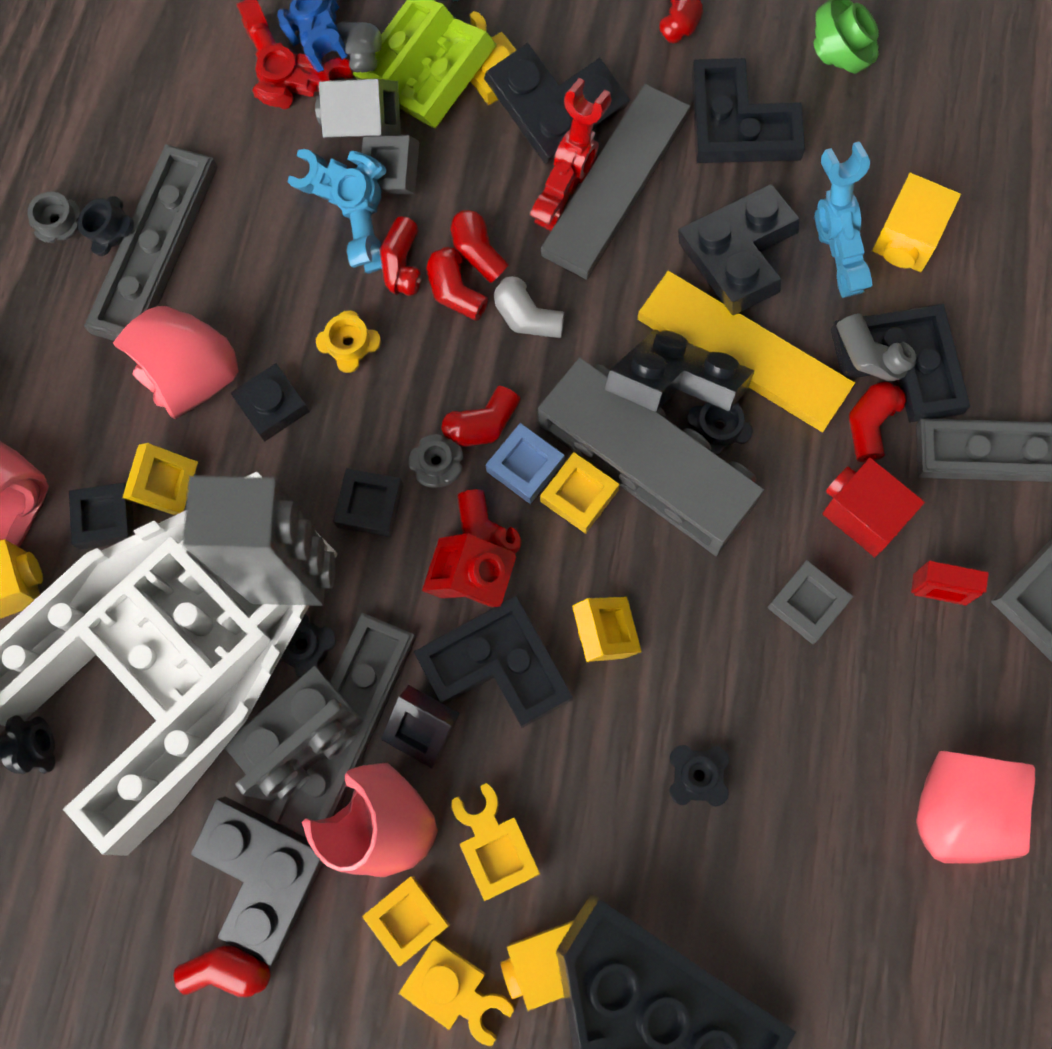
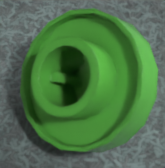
M828 0L822 4L816 12L817 26L815 28L816 38L814 39V48L819 58L827 65L833 64L854 74L862 72L875 63L879 55L877 43L879 32L870 12L862 4L853 3L851 0Z

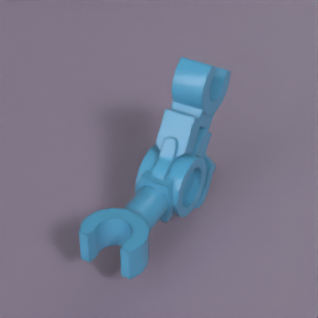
M856 142L853 143L850 158L841 164L832 148L826 149L821 156V164L831 181V190L826 191L825 199H820L814 215L819 241L829 244L832 257H835L837 284L842 298L862 294L864 289L873 286L870 270L863 259L865 252L859 232L861 228V213L858 201L853 194L854 183L859 181L870 168V159L862 144Z
M307 149L298 150L296 156L309 162V172L302 179L289 176L287 182L302 192L315 194L328 200L329 203L337 205L342 210L343 216L350 219L353 240L349 241L347 245V255L351 267L355 268L364 265L365 272L368 274L381 270L379 250L382 244L374 235L371 214L377 212V206L381 200V188L377 180L385 175L386 168L375 158L357 151H350L347 158L350 162L358 165L357 168L346 169V165L332 158L327 165L324 158Z

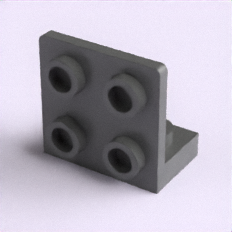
M313 666L240 729L226 745V751L246 774L235 784L244 796L273 801L277 797L282 801L290 798L310 780L311 776L307 772L308 769L324 755L329 760L335 758L357 738L353 730L363 720L316 666Z

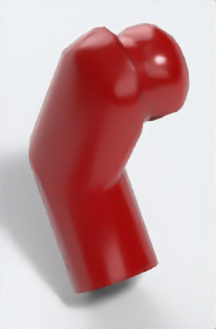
M670 0L672 3L669 9L670 14L659 23V29L668 42L676 44L681 41L683 36L687 35L689 37L696 30L703 14L700 0Z
M462 210L455 214L450 228L455 249L491 284L504 272L509 264L490 245L486 222L481 215L472 210Z
M403 216L397 217L394 220L379 252L385 286L396 296L400 292L407 296H413L420 288L421 272L417 267H408L406 265L407 254L419 229L412 219Z
M443 247L440 250L434 251L426 266L433 297L440 304L474 321H478L487 307L488 297L463 285L460 273L461 266L459 265L463 262L461 254L452 247Z
M885 381L871 385L850 411L849 422L856 460L858 462H866L869 458L875 461L885 456L880 425L888 416L894 415L896 411L901 412L905 407L906 396L904 391L890 382Z
M497 386L484 409L449 412L442 421V433L445 438L451 439L454 443L465 447L493 443L500 437L521 398L514 391L504 386Z
M466 490L457 495L462 534H472L515 554L520 550L522 539L515 528L509 527L505 529L488 519L485 492L483 490Z
M231 945L217 947L184 962L175 968L173 974L175 986L184 995H189L206 986L213 985L237 997L244 998L251 997L265 990L271 977L270 969L266 963Z

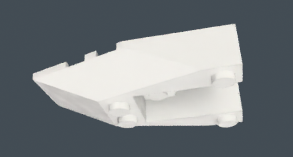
M255 472V473H253V474H251V475H249V476H247V477H262V476H261L258 472ZM186 510L160 523L152 521L133 530L136 533L135 535L102 551L96 548L87 552L0 631V725L5 726L7 720L16 715L25 721L95 655L102 660L156 720L153 725L63 809L102 855L128 856L175 810L246 722L309 605L251 604L182 546ZM323 539L328 547L327 551L334 552L336 558L337 552Z

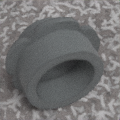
M53 191L44 192L37 195L29 204L27 211L29 225L35 229L34 234L41 241L53 243L56 240H67L78 230L77 220L81 213L80 208L73 200H67L62 194ZM60 217L57 222L52 223L55 218Z
M433 434L422 438L419 443L420 446L413 448L410 452L409 467L411 471L416 472L418 482L426 487L447 486L457 480L462 472L460 461L463 459V451L460 445L454 443L451 439L445 440L442 435ZM435 456H439L442 459L438 465L431 463L432 458Z

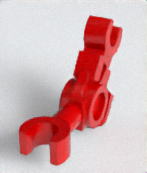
M244 0L236 4L243 18L241 20L249 38L253 40L258 51L255 53L257 57L255 70L259 83L253 87L252 91L255 98L259 99L262 103L288 109L293 102L292 93L313 97L315 91L319 92V82L334 81L339 77L353 79V71L347 59H330L325 64L322 63L324 70L318 72L313 68L305 54H294L284 47L281 42L276 43L257 0Z
M578 78L564 97L565 108L573 118L571 129L566 132L558 146L554 158V168L545 183L546 188L537 198L530 213V216L535 218L534 223L549 231H552L563 214L565 204L569 196H572L576 185L582 184L597 160L599 143L593 140L595 132H592L593 125L597 123L610 107L612 100L610 92L604 90L594 104L587 101L583 95L585 80Z

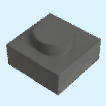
M410 135L363 137L362 153L375 158L386 168L385 175L377 180L381 188V194H415L419 141Z
M806 560L767 608L814 645L853 596Z

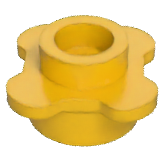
M344 311L332 318L326 324L324 331L320 332L316 337L318 350L321 353H329L337 361L339 370L345 373L356 371L359 368V361L368 352L377 351L381 345L379 333L376 330H368L364 322L359 318V315L354 311ZM346 338L353 339L351 345L343 344Z

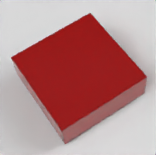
M928 561L914 573L911 593H914L915 596L966 606L986 593L989 572Z

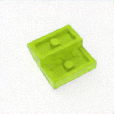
M406 0L381 34L382 47L379 52H375L377 68L371 72H353V75L358 80L385 79L398 81L399 108L423 123L436 128L496 47V43L486 31L455 19L447 8L434 0Z

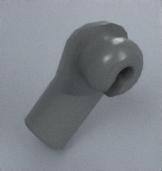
M340 22L337 27L345 43L346 53L350 54L349 65L353 72L374 71L378 65L375 52H379L382 47V37L379 29L371 23Z
M862 314L850 315L837 323L836 328L852 364L857 370L887 381H895L904 378L907 371L911 370L916 364L915 351L907 343H893L890 347L876 343Z

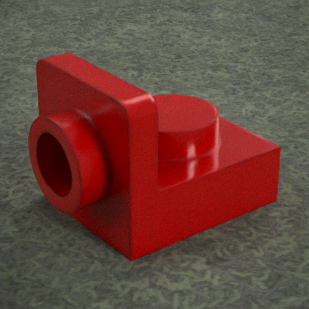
M469 533L441 537L438 539L422 591L441 599L467 597L489 607H499L504 599L516 555L507 549Z

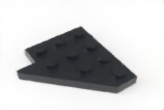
M590 894L556 949L573 1049H787L796 1034V1031L593 894Z

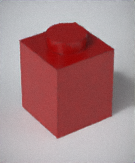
M869 458L857 472L847 466L825 492L833 499L822 515L875 558L925 502L872 458Z

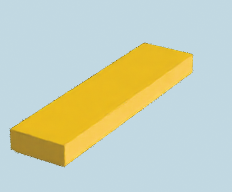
M667 271L638 312V320L650 328L658 331L678 333L694 346L709 352L726 353L734 357L740 365L754 370L749 385L750 389L822 433L855 384L852 380L742 314L737 313L732 316L722 302L670 271Z

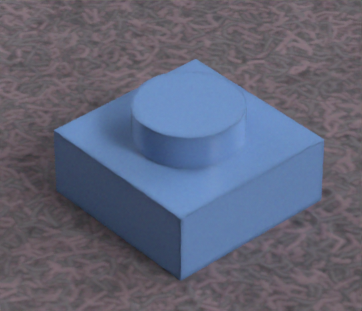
M520 423L485 466L486 471L531 504L564 464L565 455Z

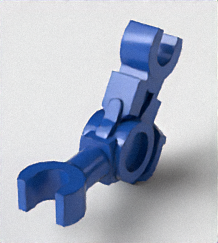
M292 0L290 10L285 8L278 10L279 26L293 46L302 43L305 55L313 68L318 72L324 70L322 58L330 51H337L342 59L348 57L345 43L336 25L337 16L335 12L339 8L337 0ZM300 30V39L296 35L295 31Z

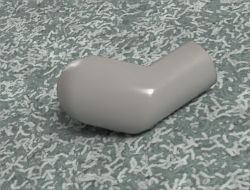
M510 276L500 282L494 292L495 306L511 330L523 334L562 337L564 311L537 308L526 291L527 285L518 277Z

